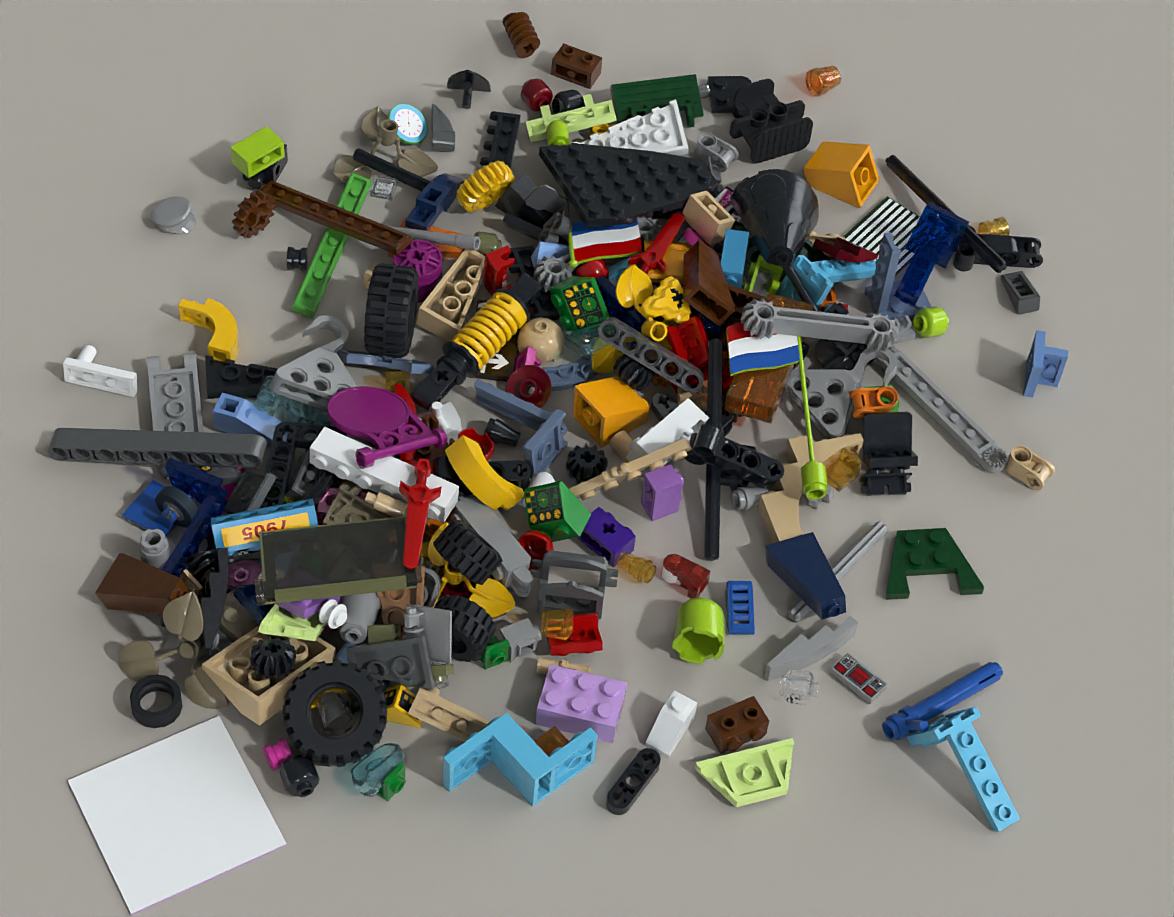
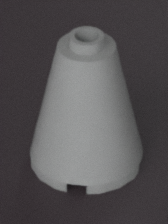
M355 574L345 577L342 582L368 580L370 577ZM377 592L340 596V601L337 602L338 605L344 604L347 608V619L343 625L339 626L340 636L345 642L359 644L366 639L368 626L374 625L382 611L381 600L378 598Z

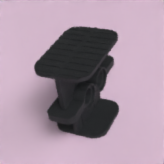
M769 78L743 85L734 95L732 114L737 119L731 122L729 134L733 139L740 137L745 139L751 148L750 158L753 163H762L801 151L809 144L812 134L813 121L809 117L802 118L805 111L803 101L798 100L788 104L779 102L773 93L774 82Z

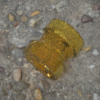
M1004 217L995 218L992 222H981L978 227L979 234L1006 236L1010 234L1009 225Z

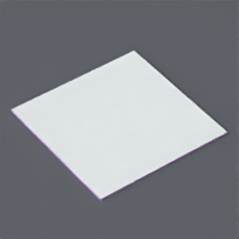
M220 716L67 780L131 915L287 845Z

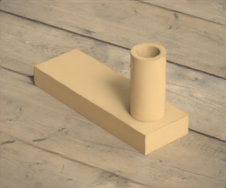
M436 686L433 690L420 687L408 714L464 741L472 733H479L486 728L490 720L440 697V691Z

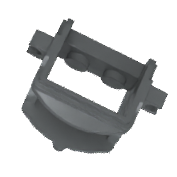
M548 550L544 554L543 560H532V567H537L538 569H531V575L533 578H540L538 592L539 615H544V612L570 611V615L596 612L598 620L601 619L605 586L617 587V579L614 580L611 577H618L619 572L617 569L608 568V561L605 557ZM550 566L600 572L598 590L577 584L574 581L548 584Z

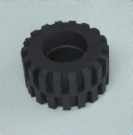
M453 519L433 542L437 552L449 564L476 584L483 585L503 562L500 554L484 538L460 520Z
M444 595V597H440L434 608L452 611L451 658L466 662L478 660L495 633L496 625L492 621L493 618L484 608L467 598L457 595Z

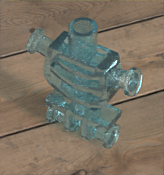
M267 376L265 378L264 384L258 393V399H256L254 404L258 410L266 411L270 406L272 408L269 415L273 417L280 404L283 407L285 406L284 416L286 421L324 426L331 425L326 412L273 393L269 389V384L274 376ZM308 392L312 399H321V396Z

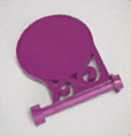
M368 386L352 387L339 391L328 402L327 416L334 427L351 436L364 438L377 448L373 451L369 447L356 450V462L361 469L372 467L375 460L430 445L442 448L447 443V435L444 430L435 428L431 431L409 409L407 403L400 396L388 390Z

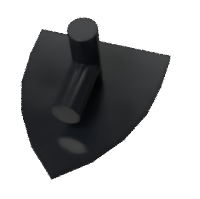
M471 70L457 72L451 75L447 81V88L463 90L462 108L464 109L471 108L472 91L491 92L489 81Z

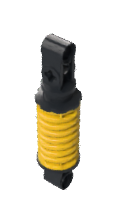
M524 273L509 291L497 289L492 294V298L453 336L452 340L443 345L444 356L437 360V367L414 388L410 395L413 402L427 413H431L432 404L440 402L456 384L461 385L466 380V377L474 378L478 376L483 365H487L489 359H492L495 353H498L501 347L516 334L517 329H520L530 320L528 307L538 300L544 291V286Z

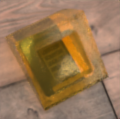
M573 610L543 611L542 636L567 640L573 632Z

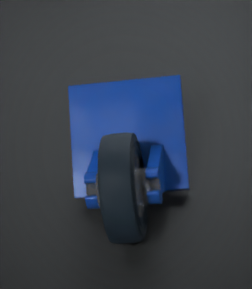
M152 480L122 515L125 519L145 530L160 529L164 532L165 537H167L176 525L190 527L199 517V509L189 494L187 495L172 486L165 487Z

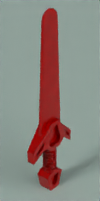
M674 213L647 250L631 256L628 260V265H641L640 270L646 274L650 270L655 269L664 274L667 270V265L663 257L682 225L685 215Z
M420 458L414 470V474L417 476L415 485L410 487L400 481L399 492L408 500L403 565L408 569H414L418 565L429 504L441 495L442 486L431 490L426 486L427 477L431 474L429 459Z

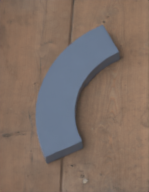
M592 334L590 345L578 361L557 367H542L550 377L551 391L573 388L578 384L586 383L599 374L593 371L591 359L592 346L599 337V334Z
M339 350L337 352L341 361L345 363L381 366L411 374H430L434 367L432 364L414 359L411 362L408 359L374 355L363 351Z

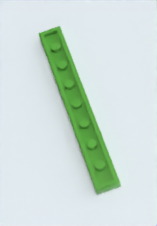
M351 172L337 206L359 214L371 187L372 180ZM327 227L291 310L313 319L347 242L348 235Z

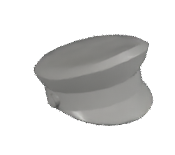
M184 197L163 199L154 206L151 212L152 220L164 232L175 234L187 233L196 224L195 217L190 213L191 202Z

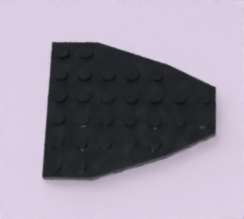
M571 143L569 145L552 144L539 148L540 158L587 228L632 224L641 215H644L645 218L653 217L654 211L666 213L684 207L692 194L708 191L711 194L718 189V181L701 159L648 150Z

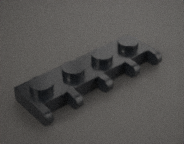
M492 111L489 118L497 121L496 126L489 125L487 133L494 135L493 142L485 141L483 148L491 151L490 157H482L480 159V165L487 166L491 162L503 161L511 169L521 115Z
M533 245L510 248L511 253L508 258H515L514 264L508 267L510 273H518L519 277L526 273L534 279L535 269L531 260V256L535 251ZM544 289L538 300L529 306L533 307L535 314L530 315V320L539 317L548 318L552 321L559 320L560 315L557 307L551 301L552 294L550 290L545 293Z

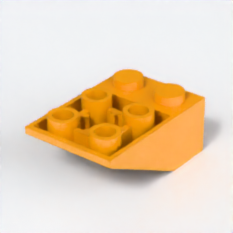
M644 240L643 252L647 250L653 241ZM672 241L663 257L667 265L666 272L663 274L658 269L650 270L647 275L651 281L659 283L663 279L672 276L678 279L679 283H683L684 254L691 248V245L688 242Z

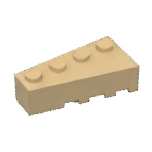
M470 249L463 251L419 307L416 325L446 342L452 340L453 336L463 328L483 278L484 255Z

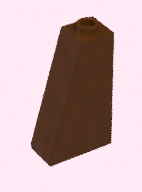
M698 240L684 254L683 300L720 326L735 312V306L717 252L701 240Z
M119 553L95 594L108 610L163 614L164 608L169 602L190 591L181 578L124 553Z

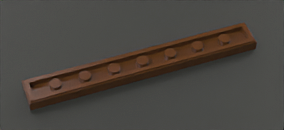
M272 180L261 189L262 192L263 190L276 200L274 204L278 208L395 255H399L412 242L411 235Z

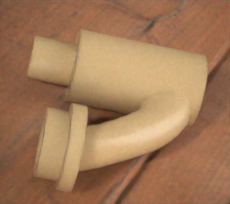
M368 492L364 500L373 506L372 509L392 517L403 516L407 507V503L381 492L377 495Z

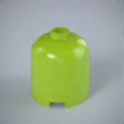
M692 598L685 601L678 608L672 648L679 653L680 659L689 663L703 664L705 659L714 657V660H717L723 654L725 648V617L722 608L708 598Z

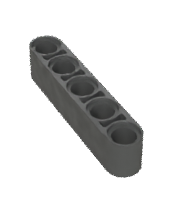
M608 317L600 324L598 334L606 343L687 392L695 393L702 388L705 376L698 367L615 317ZM612 324L616 328V334H607L604 326ZM625 338H635L637 346L634 348L628 347L625 343ZM646 350H655L658 358L656 360L648 359L645 354ZM674 362L678 365L679 370L675 373L669 372L666 364ZM696 375L699 378V384H689L687 376Z

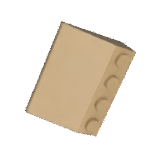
M259 625L202 664V669L241 714L260 726L283 709L287 690L291 689L292 682L296 677L299 678L304 674L303 670L309 666L311 669L318 666V662L333 663V660H336L335 647L319 637L316 641L280 636L281 640H289L290 644L294 646L296 650V665L294 670L289 671L288 676L281 675L278 680L275 677H270L266 680L265 675L257 676L256 671L252 670L250 664L252 646L257 645L260 639L267 640L268 636L272 639H276L279 636L258 632Z

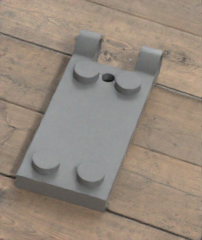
M196 352L183 353L185 368L161 370L159 356L147 357L153 431L204 432Z

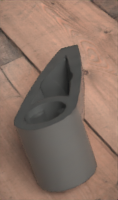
M432 104V150L454 151L455 131H453L447 116L435 104Z

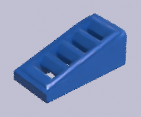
M728 581L725 590L729 635H754L752 581ZM734 612H747V614L734 613ZM734 621H748V624H734Z

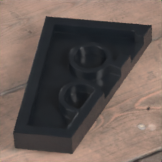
M205 355L208 399L220 398L222 393L236 397L275 394L269 389V384L278 368L256 364L245 366L235 364L234 360L226 359L223 362L214 360L212 356Z

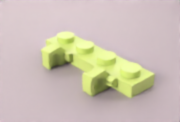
M588 94L583 96L585 107L551 115L549 105L541 106L543 117L526 122L531 143L547 139L546 129L549 123L554 120L563 121L567 125L569 133L617 121L612 101L594 104L592 95Z

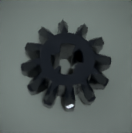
M626 354L620 356L613 366L615 375L626 385L637 391H642L649 386L655 376L654 371Z
M585 443L583 448L576 445L574 451H569L566 461V468L569 471L570 478H576L578 484L581 481H587L601 475L608 467V460L605 457L604 450H598L596 445L592 448L588 447L587 443Z
M268 636L267 640H258V644L253 645L251 650L250 664L252 670L256 671L257 676L265 675L266 680L270 677H275L278 680L281 675L288 676L289 671L294 670L296 665V650L294 646L290 644L289 640H281L280 636L276 639Z

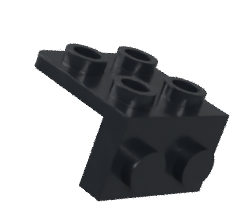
M910 412L867 413L864 415L863 461L869 468L884 471L886 467L907 470L910 469V466H918V456L912 451V415Z

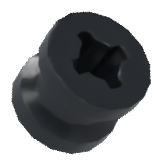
M288 247L287 270H293L294 268H299L301 271L307 270V248L302 247L298 250L294 247Z

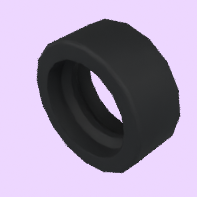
M158 674L147 676L134 685L130 694L132 714L137 722L145 727H165L173 723L180 716L183 707L181 691L177 683L168 676ZM154 691L167 692L172 696V703L168 708L157 712L144 710L141 707L140 701L145 695Z

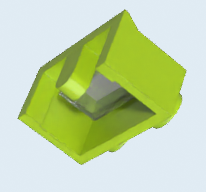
M759 255L756 263L751 262L747 275L751 276L750 283L745 282L743 289L765 296L766 302L773 301L774 305V297L779 288V280L783 268L766 263L764 258Z

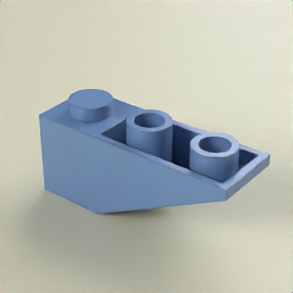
M226 393L221 394L213 409L215 429L227 433L260 435L265 438L269 445L272 444L276 426L282 422L248 400ZM285 432L283 441L287 442V435L290 432Z

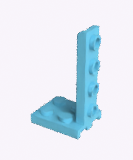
M798 255L792 264L817 309L820 308L834 282L872 278L876 270L875 260L849 262L833 259L810 262L804 255ZM786 275L775 294V303L782 308L807 310Z
M977 707L948 713L930 723L927 731L917 730L908 735L907 739L911 746L921 744L922 747H926L932 743L936 745L946 739L948 740L994 831H1001L1020 819L971 723L973 720L981 717Z

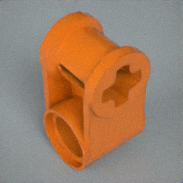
M890 386L859 388L850 391L849 398L852 399L854 406L853 417L863 418L867 413L891 412L898 401L897 391ZM880 397L888 398L890 404L883 403Z

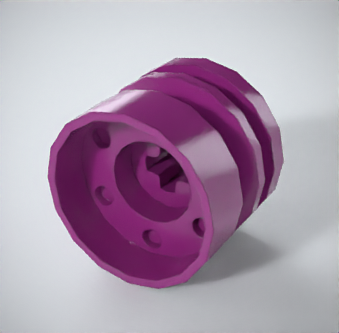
M416 239L412 240L399 255L394 254L393 264L409 266L417 270L419 284L417 303L424 302L442 279L443 257L440 249L435 244L426 240Z

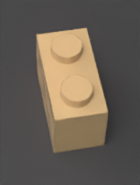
M708 191L690 195L682 212L687 223L709 245L724 241L726 229H731L735 222V219Z

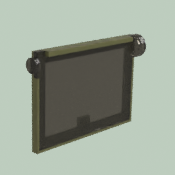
M406 516L259 532L263 579L254 580L257 606L418 588L417 583H422L421 567L408 569L403 565Z

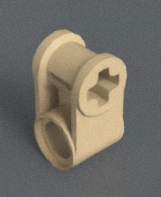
M1021 445L1012 448L1005 466L1008 474L1016 477L1033 490H1041L1044 487V481L1055 473V468L1051 462Z

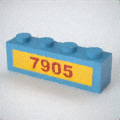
M313 498L211 518L216 550L217 548H228V556L237 554L238 550L248 548L250 551L260 550L259 532L318 525ZM288 543L274 544V545H275V546H281V545H285V544H288Z

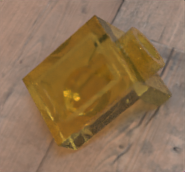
M843 448L840 451L839 459L826 468L827 483L840 492L859 476L862 461L857 455Z

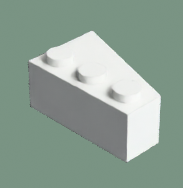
M687 398L655 427H651L642 438L638 436L630 444L631 451L626 458L631 462L685 438L689 441L691 434L698 433L700 425L705 424L709 417ZM673 458L664 461V465L671 461ZM648 468L644 471H641V473L644 475L645 473L650 472L651 470L650 468Z

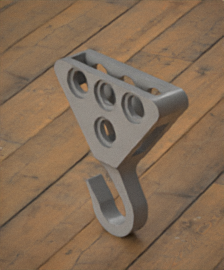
M322 315L314 319L313 323L305 329L302 337L310 335L320 328L331 330L336 335L337 340L320 346L278 368L269 384V389L275 394L327 411L328 402L333 395L344 389L357 387L336 353L343 348L348 339L347 328L337 318ZM285 384L298 388V391L290 392ZM308 392L321 396V399H312Z
M874 348L865 349L860 354L852 370L804 369L810 421L825 439H833L845 435L854 407L852 399L849 398V392L861 388L865 367L870 360L882 358L889 364L886 368L883 387L887 386L895 376L897 362L895 354L890 349L886 351L880 349L877 353ZM785 370L782 374L784 391L804 413L802 391H797L801 388L800 370ZM832 392H839L838 394H835V395L830 394V393H832ZM833 421L832 424H826L825 422Z

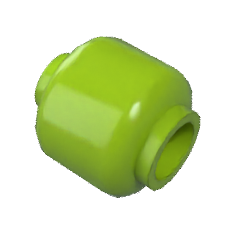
M937 306L919 309L913 319L915 331L924 338L943 335L949 324L946 312Z

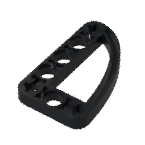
M289 421L279 423L274 431L265 472L272 473L275 470L284 472L283 476L275 479L269 490H276L280 494L275 498L266 496L260 508L284 504L295 449H310V446L315 441L305 439V435L314 433L318 436L324 427L345 436L347 434L333 426ZM285 432H290L287 435V442L283 441ZM280 450H285L289 453L286 457H277L275 455ZM324 470L316 485L302 500L313 498L314 506H316L331 487L336 475Z

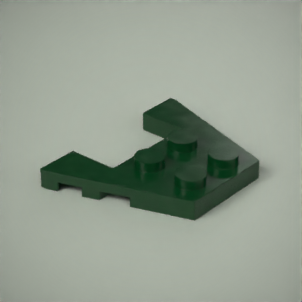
M946 528L897 530L885 596L886 600L909 598L910 591L906 576L954 573L960 595L982 594L984 586Z

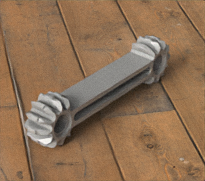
M641 215L637 219L643 250L644 240L653 241L662 230V226L659 225V220H652L651 217L645 218L644 215ZM570 253L560 258H555L553 255L550 258L543 256L542 260L538 261L535 265L534 280L544 286L546 293L550 290V287L571 276H577L576 270L587 262L579 263L577 267L571 268L569 266V261H571ZM607 258L603 260L605 263H608L617 258Z
M764 298L760 301L753 299L750 303H747L741 316L744 330L750 331L751 336L754 334L758 335L760 340L764 336L770 339L775 333L863 343L867 345V349L874 348L876 353L880 349L886 351L894 345L899 329L895 326V320H889L888 314L882 316L879 311L875 314L869 312L866 317L774 307L773 301L767 303Z

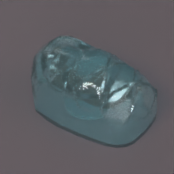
M387 743L378 747L351 769L353 784L360 794L374 797L380 788L383 787L385 778L399 763L405 764L406 757L399 744Z

